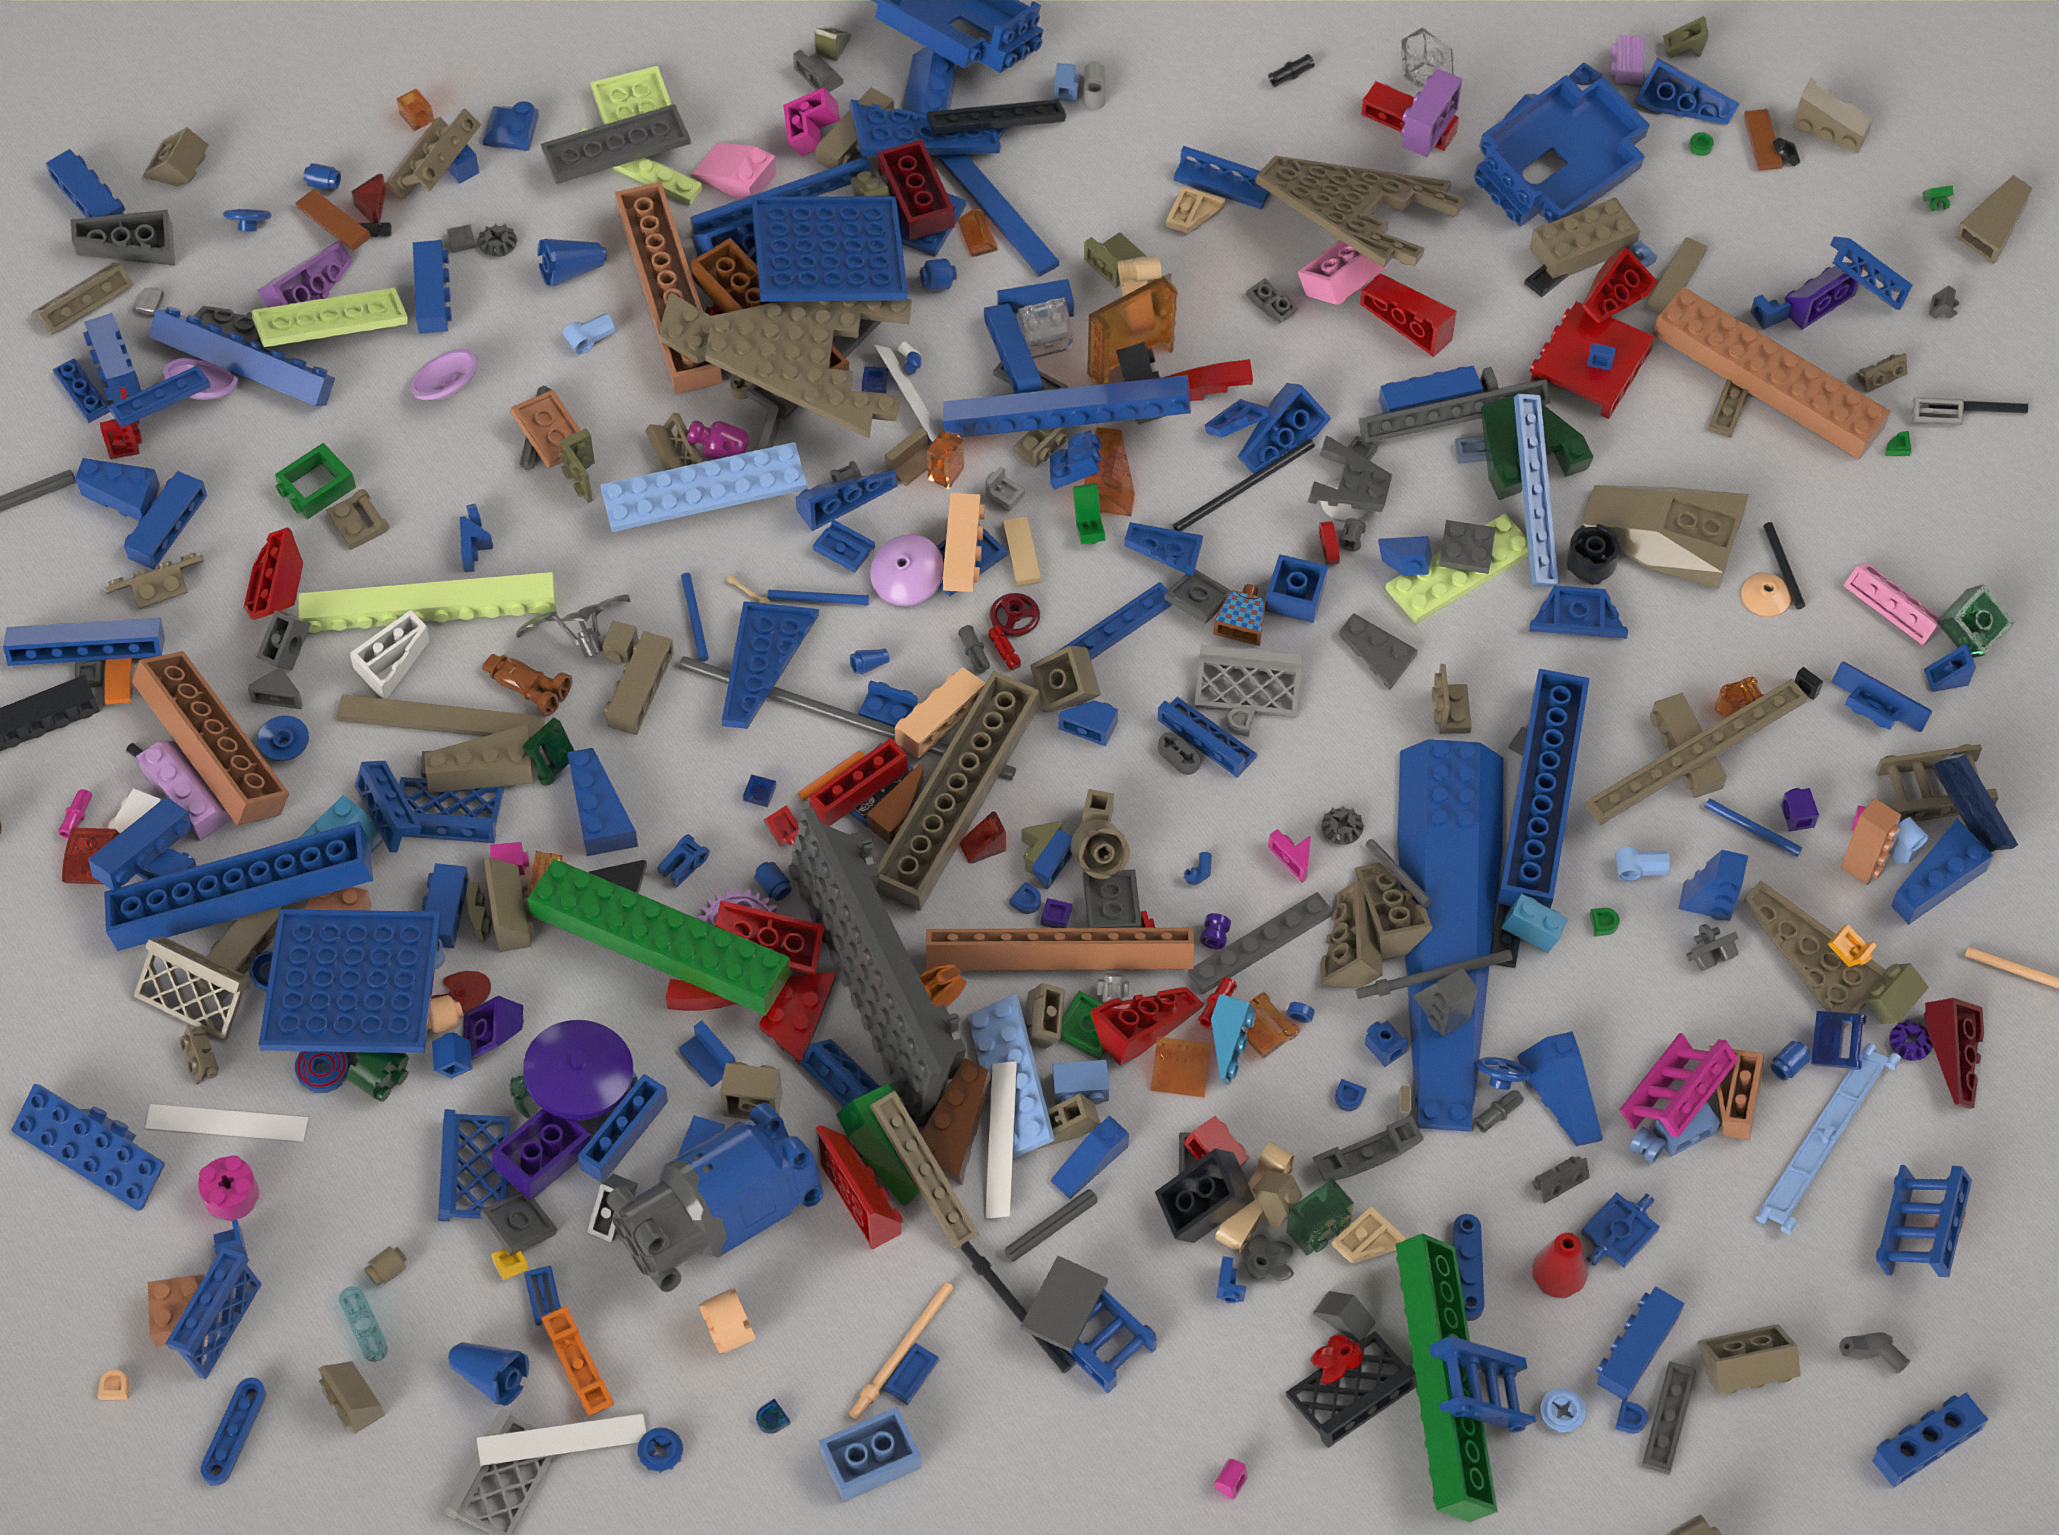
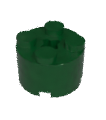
M358 1052L355 1057L359 1061L355 1067L350 1065L347 1078L374 1099L384 1102L390 1095L391 1089L396 1084L401 1085L406 1080L409 1074L406 1070L409 1056L406 1053Z

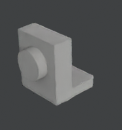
M1001 466L996 472H991L986 479V496L1009 511L1025 495V488L1005 477V468Z

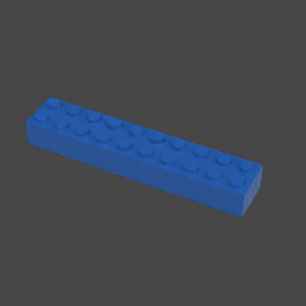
M1540 668L1538 670L1497 904L1512 906L1518 897L1523 894L1534 898L1538 903L1551 909L1590 678Z
M356 822L120 887L115 892L113 890L105 891L106 933L117 951L146 944L148 939L158 936L168 938L374 881L370 841L361 823Z

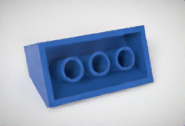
M927 47L913 54L902 110L927 115L928 111L950 109L958 65Z

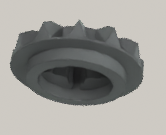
M495 223L493 227L486 226L485 231L480 232L478 243L480 249L485 254L497 257L510 253L516 246L517 238L513 228H508L506 224L498 226ZM493 236L501 237L502 243L498 240H493Z
M1344 806L1338 809L1332 807L1330 812L1324 815L1322 831L1331 842L1340 845L1351 844L1362 835L1364 824L1361 815L1355 813L1354 808L1349 810ZM1347 819V826H1343L1338 831V822H1343V820Z

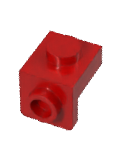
M787 805L763 820L779 846L786 842L789 846L795 843V837L799 830L798 822Z

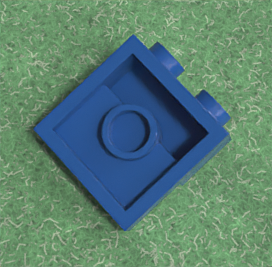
M1091 430L1085 433H1077L1068 439V449L1058 450L1050 456V483L1054 490L1099 472V462L1102 461L1099 452L1101 442L1097 434L1093 435Z

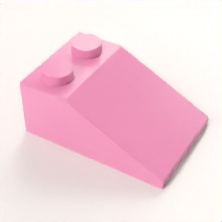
M717 142L691 175L693 178L741 200L761 193L777 174L776 159L774 155L756 146Z

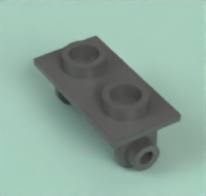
M1571 1156L1556 1166L1558 1173L1550 1169L1535 1177V1180L1532 1181L1533 1187L1536 1191L1541 1190L1544 1203L1590 1178L1586 1157L1581 1159L1579 1156Z

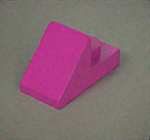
M1276 829L1269 835L1268 848L1303 883L1307 879L1311 836L1294 846L1292 839L1288 835H1283Z

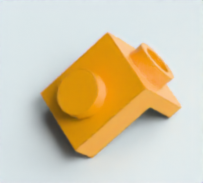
M1848 924L1842 926L1828 943L1831 949L1848 967L1867 963L1873 956L1871 952L1877 946L1874 941L1865 943Z

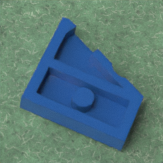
M1239 399L1206 423L1204 427L1208 434L1222 438L1270 417L1271 413L1266 406Z

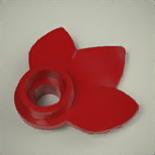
M1333 1335L1328 1339V1346L1321 1347L1313 1353L1310 1362L1317 1367L1323 1368L1321 1382L1322 1384H1328L1342 1378L1347 1369H1354L1360 1365L1363 1360L1362 1348L1358 1343L1350 1342L1345 1335Z

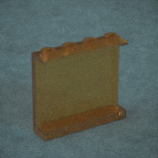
M1164 276L1089 314L1087 374L1096 385L1109 384V370L1120 365L1116 350L1144 342L1148 349L1162 343L1170 353L1173 352L1176 325L1175 313L1177 310L1176 296L1178 293L1176 287L1169 283Z

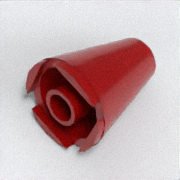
M1572 1233L1558 1235L1534 1259L1532 1276L1545 1294L1555 1298H1567L1582 1290L1587 1281L1588 1267L1580 1239Z

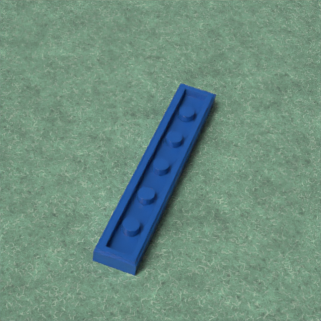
M1158 582L1058 651L1070 645L1085 647L1088 649L1090 659H1094L1172 606L1173 604L1164 599L1168 589L1161 582Z

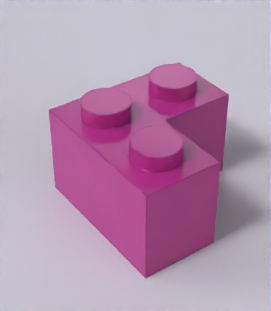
M824 87L783 105L788 143L801 156L816 151L815 147L821 141V128L840 121L838 101Z

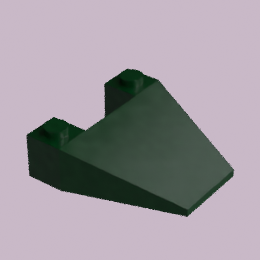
M1524 391V392H1521V393H1519V394H1529V393H1528L1527 391ZM1517 394L1481 406L1488 478L1498 500L1522 492L1514 396ZM1541 403L1546 456L1552 453L1555 454L1565 477L1587 470L1594 456L1584 436Z

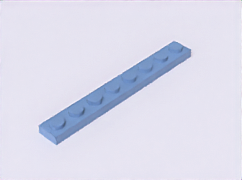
M1518 393L1514 396L1531 585L1554 587L1559 582L1541 396Z

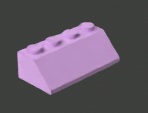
M175 741L157 742L136 756L142 773L162 797L165 798L167 796L189 812L192 825L191 831L199 841L233 820Z

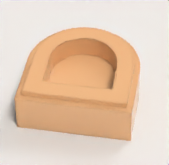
M116 1369L104 1373L99 1381V1400H128L129 1380L125 1373Z

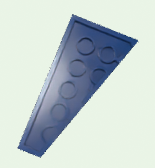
M850 100V110L861 156H877L879 151L921 139L929 155L1000 153L1001 145L996 129L933 134L926 120L927 115L901 109L889 111L880 109V105L871 104L870 107L858 104V100Z
M743 601L723 710L722 726L748 729L818 618L819 609Z

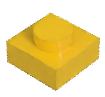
M506 1249L491 1254L492 1261L502 1280L529 1270L528 1263L521 1251L511 1256Z

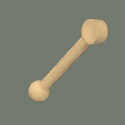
M730 574L727 576L729 584H735L759 603L769 604L768 598L758 596L736 580L735 575Z

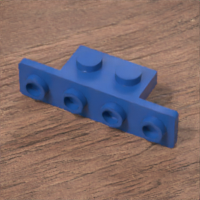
M1845 661L1840 663L1832 679L1833 684L1851 693L1844 705L1851 708L1856 714L1864 715L1873 720L1880 727L1890 730L1899 720L1921 732L1932 714L1931 709Z

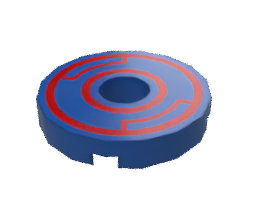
M301 1051L295 1061V1073L299 1083L314 1093H328L339 1088L345 1078L347 1079L350 1068L346 1052ZM320 1063H328L330 1065L324 1072L315 1070L316 1066Z

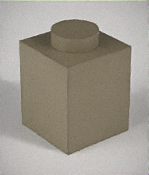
M612 621L602 645L604 659L615 664H625L627 660H630L633 655V645L636 639H638L637 627Z

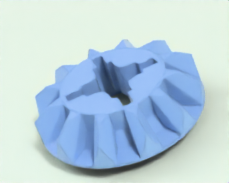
M1556 1389L1549 1392L1543 1398L1540 1406L1542 1420L1545 1421L1549 1429L1557 1430L1560 1434L1569 1431L1572 1433L1582 1425L1586 1416V1407L1583 1400L1578 1394L1568 1389ZM1569 1404L1567 1412L1569 1417L1563 1415L1557 1419V1407L1562 1409Z

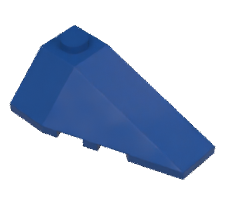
M1285 384L1268 406L1271 416L1258 422L1238 455V458L1253 474L1306 440L1316 437L1331 419L1301 384Z
M889 470L817 485L811 489L804 490L796 496L797 512L811 531H814L830 523L833 519L835 520L896 488V472Z
M1573 1031L1546 1037L1518 1054L1519 1064H1522L1530 1071V1077L1525 1081L1531 1088L1535 1089L1545 1107H1549L1557 1118L1558 1124L1575 1146L1602 1141L1603 1137L1583 1060Z

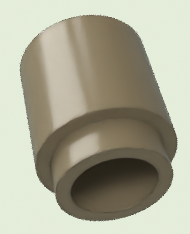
M389 1246L368 1262L369 1265L364 1268V1271L376 1286H379L381 1283L386 1284L406 1269L404 1262L407 1261V1258L398 1247L393 1250Z

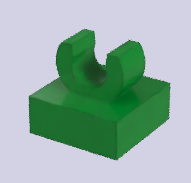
M1953 185L1930 188L1922 192L1924 201L1931 200L1929 205L1931 211L1937 210L1938 201L1942 202L1943 210L1950 208L1948 197L1954 195Z

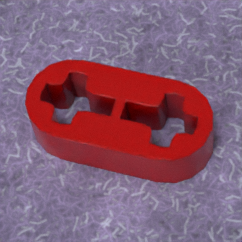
M1333 521L1319 522V537L1325 564H1339L1340 554Z

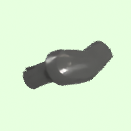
M1884 1332L1848 1336L1843 1338L1839 1345L1844 1357L1863 1360L1881 1356L1897 1374L1903 1371L1911 1362L1893 1345V1337Z

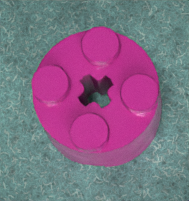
M232 1155L218 1158L203 1167L199 1172V1192L211 1215L232 1221L245 1217L253 1210V1205L259 1197V1187L250 1166L241 1160L240 1157Z

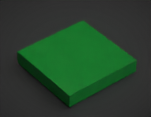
M1078 991L1063 1015L1060 1040L1100 1060L1105 1051L1102 1049L1091 1011L1103 1004V1002Z

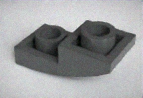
M1266 278L1247 290L1246 295L1264 313L1279 323L1299 309L1284 291L1279 293Z

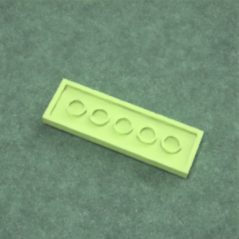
M395 287L252 310V319L264 347L408 324L407 314Z
M1506 513L1484 525L1496 527L1489 574L1439 567L1440 551L1432 556L1428 575L1403 576L1401 574L1386 583V591L1415 624L1529 557L1527 536Z

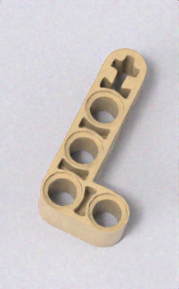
M1272 1142L1266 1145L1259 1158L1258 1168L1248 1182L1255 1200L1224 1221L1216 1234L1215 1240L1241 1253L1265 1216L1252 1188L1268 1170L1291 1175L1294 1154Z

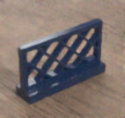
M1952 752L1931 765L1968 830L1990 853L1996 850L2013 849L2018 846L2017 841L1965 754L1958 755L1956 752Z

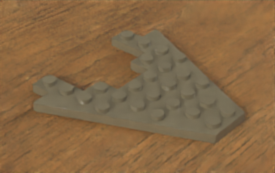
M1274 156L1257 174L1256 178L1258 185L1333 234L1334 239L1345 242L1383 268L1392 258L1404 265L1415 266L1423 257L1425 248L1385 234L1389 222L1371 216L1381 203L1387 204L1393 209L1405 210L1414 201L1420 203L1423 207L1437 209L1445 215L1457 216L1464 208L1466 198L1449 193L1451 181L1282 156Z
M912 299L896 301H779L714 315L711 317L705 361L862 436L870 438L872 419L897 422L900 396L851 391L853 371L829 368L833 336L858 338L861 319L909 324Z

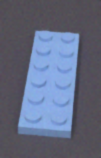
M1012 994L968 1014L979 1064L988 1069L991 1076V1083L987 1094L990 1108L993 1064L1017 1061L1012 1159L1055 1141L1019 998Z

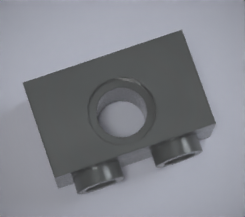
M275 610L256 658L275 667L293 671L311 623L292 614Z

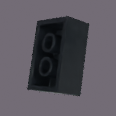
M1217 1148L1155 1191L1174 1238L1191 1243L1198 1241L1255 1200L1235 1153Z

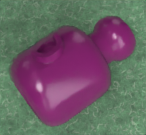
M695 420L692 421L688 429L686 439L692 444H703V456L715 460L745 453L749 442V435L745 430L726 422L716 421L708 428L701 421Z

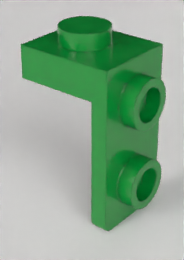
M1097 484L1074 486L1072 489L1076 528L1080 543L1096 544L1100 541H1106L1101 521Z

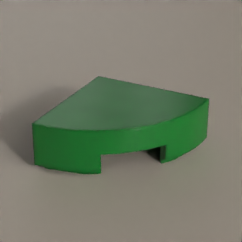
M1909 431L1899 432L1888 442L1885 456H1910Z

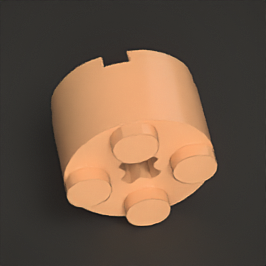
M735 1288L711 1297L698 1305L719 1354L727 1353L756 1340Z

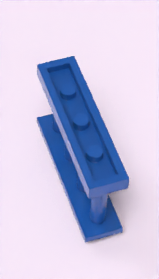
M1900 1165L1898 1175L1894 1179V1192L1881 1245L1876 1251L1877 1263L1886 1275H1892L1895 1262L1929 1263L1938 1277H1950L1972 1184V1179L1963 1166H1952L1950 1176L1947 1179H1915L1906 1165ZM1913 1190H1946L1944 1201H1941V1203H1910ZM1907 1214H1940L1938 1225L1935 1227H1904ZM1901 1238L1934 1239L1933 1247L1929 1252L1898 1251Z
M1104 1289L1088 1321L1103 1308L1115 1319L1089 1343L1085 1342L1083 1344L1078 1339L1072 1353L1064 1349L1062 1350L1109 1393L1116 1387V1370L1143 1345L1153 1353L1156 1350L1157 1338L1155 1332L1148 1325L1145 1324L1143 1326ZM1124 1326L1135 1338L1109 1362L1105 1361L1103 1363L1096 1356V1351Z
M1453 1336L1429 1345L1431 1356L1442 1359L1447 1363L1452 1399L1439 1404V1410L1452 1413L1456 1417L1463 1416L1509 1429L1510 1432H1521L1526 1429V1426L1537 1422L1536 1416L1520 1412L1515 1377L1518 1372L1527 1369L1526 1358ZM1459 1364L1466 1368L1471 1398L1465 1397L1463 1394ZM1478 1370L1485 1373L1489 1403L1483 1402ZM1496 1375L1504 1380L1508 1408L1501 1406Z

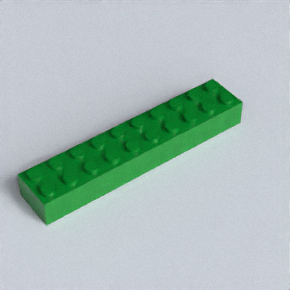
M555 858L528 897L530 915L765 1016L791 975L790 957Z
M1421 1233L1395 1245L1397 1252L1396 1262L1399 1266L1401 1278L1400 1288L1403 1292L1405 1304L1404 1314L1407 1318L1409 1330L1408 1340L1413 1356L1412 1366L1416 1375V1392L1420 1401V1419L1424 1427V1445L1428 1453L1429 1475L1432 1479L1434 1492L1433 1502L1436 1506V1511L1472 1522L1498 1512L1484 1423L1463 1416L1456 1417L1452 1413L1439 1410V1404L1452 1399L1447 1363L1442 1359L1432 1357L1429 1346L1449 1336L1470 1341L1456 1250L1452 1245ZM1459 1364L1463 1394L1465 1397L1471 1398L1466 1368Z

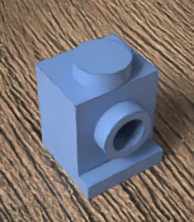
M1057 63L1054 81V100L1077 102L1080 74H1075L1076 64Z

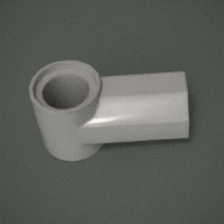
M1091 61L1088 65H1085L1084 103L1087 108L1094 110L1102 108L1105 104V65L1100 64L1099 61Z

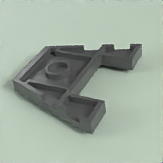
M1326 436L1320 456L1343 464L1342 475L1338 489L1314 481L1308 502L1317 504L1318 501H1326L1328 506L1336 507L1338 503L1350 504L1352 509L1382 512L1386 503L1392 474L1333 438Z

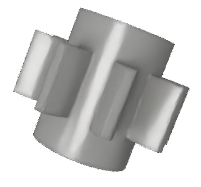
M1105 973L1104 980L1098 979L1097 995H1103L1102 1001L1104 1002L1120 998L1122 1001L1123 996L1128 997L1129 981H1124L1123 974Z

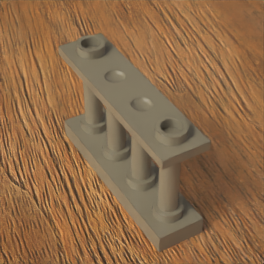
M466 108L462 109L450 126L441 117L435 118L385 182V185L400 200L406 199L418 182L427 191H431L481 124Z
M1964 744L1958 748L1902 756L1889 755L1880 759L1876 774L1877 776L1889 775L1897 799L1893 810L1902 815L1899 823L1908 817L1916 822L1960 815L1948 795L1933 796L1924 769L1932 768V764L1950 753L1956 752L1958 755L1965 754L1979 777L1975 762H1977L1981 753V744ZM1914 771L1923 799L1911 801L1907 798L1899 773ZM1996 788L1987 789L1988 794L1996 805L1999 798Z

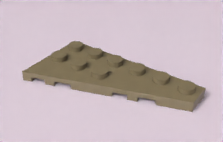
M1760 880L1745 897L1743 903L1841 1031H1843L1866 1005L1863 1000L1870 993L1869 989L1885 976L1886 969L1872 959L1864 965L1857 964L1848 967L1828 945L1835 935L1833 931Z

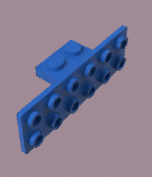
M40 1084L33 1085L12 1127L13 1133L137 1211L143 1210L165 1166L162 1160L133 1143L136 1134L129 1131V1127L125 1123L111 1120L107 1117V1112L98 1107L78 1109Z

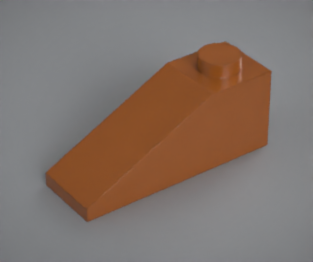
M921 764L913 769L866 814L867 827L889 845H891L918 799L924 781V769Z

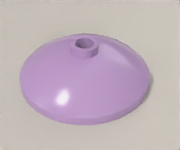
M467 349L453 350L439 355L426 363L414 375L410 384V390L416 398L426 401L454 396L475 375L478 359L474 352Z
M200 358L176 359L169 362L163 370V379L166 380L198 365L210 381L211 387L188 397L195 400H212L224 397L234 391L238 385L236 373Z
M908 534L895 537L886 542L873 558L870 569L872 585L878 595L892 605L907 607L920 604L930 598L942 583L944 559L937 546L923 536ZM907 561L905 566H899L901 562Z

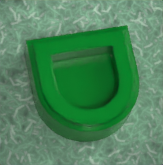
M1610 908L1590 910L1594 936L1611 935L1616 932L1620 921L1616 911Z

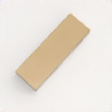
M1028 517L1003 520V528L1016 586L1041 583V575Z

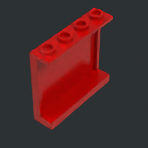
M1576 301L1571 309H1566L1562 317V324L1555 326L1551 334L1550 343L1545 342L1539 360L1534 359L1529 369V372L1532 373L1531 381L1537 380L1538 377L1547 379L1548 382L1601 405L1600 415L1610 419L1651 353L1655 336L1613 317H1609L1598 324L1582 307L1583 304ZM1592 343L1616 348L1611 371L1587 366Z

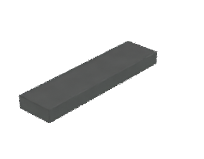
M1669 1361L1642 1467L1670 1474L1697 1369Z

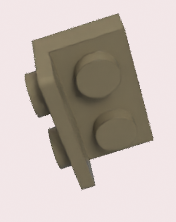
M1068 427L1031 430L1014 445V453L1034 467H1037L1042 461H1047L1058 446L1065 444L1069 436Z

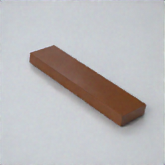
M312 189L296 202L299 210L339 241L341 240L352 251L371 238L368 230L315 189Z

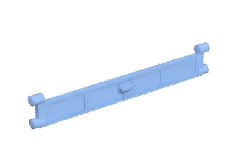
M1868 1043L1863 1048L1759 1210L1756 1219L1760 1223L1765 1224L1768 1219L1783 1224L1781 1230L1784 1233L1790 1234L1797 1221L1790 1217V1215L1885 1066L1894 1070L1901 1060L1900 1055L1892 1053L1888 1058L1876 1053V1046Z

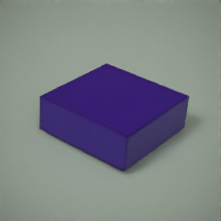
M1047 898L1041 917V925L1052 928H1067L1073 904Z

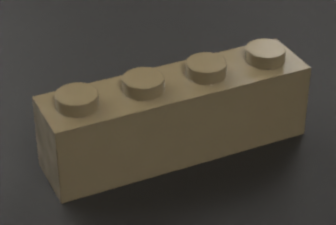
M872 87L858 100L860 105L871 107V104L880 105V109L894 110V99ZM851 110L844 115L815 147L816 162L828 169L851 162L861 153Z
M643 631L640 640L636 639L632 650L633 655L630 660L625 662L623 668L624 675L621 681L618 680L616 682L613 699L607 702L604 709L608 727L635 735L638 734L674 654L672 639Z
M1683 693L1654 702L1650 719L1652 725L1660 731L1661 741L1665 748L1671 751L1703 732ZM1716 756L1684 775L1683 782L1686 789L1691 790L1694 798L1723 789L1727 775Z
M277 907L240 917L237 921L232 922L224 937L213 944L207 957L245 975L253 959L262 954L275 939L279 909L282 908ZM204 979L197 981L199 988L207 993L212 992L208 981ZM223 990L219 992L222 1000L229 994V991Z

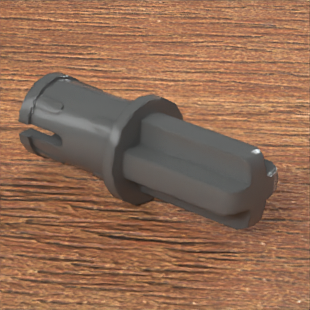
M966 625L962 627L958 635L965 646V654L970 656L976 671L983 673L990 668V663L983 651L984 645L982 642H979L973 626Z
M1512 1090L1498 1102H1492L1489 1109L1474 1119L1475 1125L1481 1132L1486 1133L1500 1120H1506L1507 1115L1522 1104L1524 1098L1518 1090Z

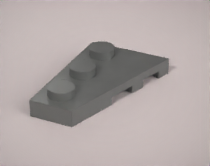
M202 306L194 315L201 318V323L205 325L209 323L215 324L223 328L222 332L227 334L234 332L244 336V341L262 343L252 319V312L242 315L233 313L231 309Z
M1355 613L1351 615L1340 629L1339 636L1358 657H1362L1369 664V669L1375 675L1378 674L1381 677L1384 685L1389 690H1391L1417 656L1418 650Z

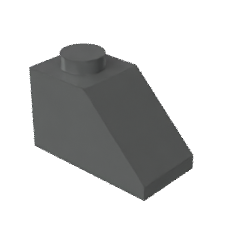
M614 1173L600 1184L587 1233L609 1242H613L618 1233L612 1221L615 1212L607 1203L609 1193L616 1187L625 1186L635 1196L638 1183Z

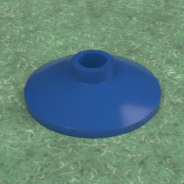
M278 716L268 720L260 728L257 735L259 750L265 757L274 761H288L298 757L309 743V732L306 725L300 719L293 716Z

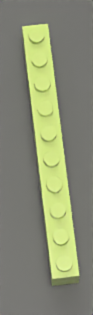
M553 572L299 593V618L311 623L308 632L317 633L327 630L342 631L351 628L367 629L374 626H388L409 610H412L422 622H445L457 619L470 620L481 617L495 618L505 615L520 616L529 613L545 614L556 611L555 583Z

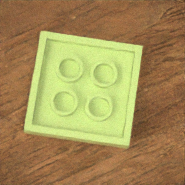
M658 66L590 82L591 90L604 125L672 105Z

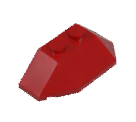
M288 527L269 533L266 539L267 543L260 550L253 564L243 607L253 620L272 615L275 610L282 611L295 604L303 561L292 531Z

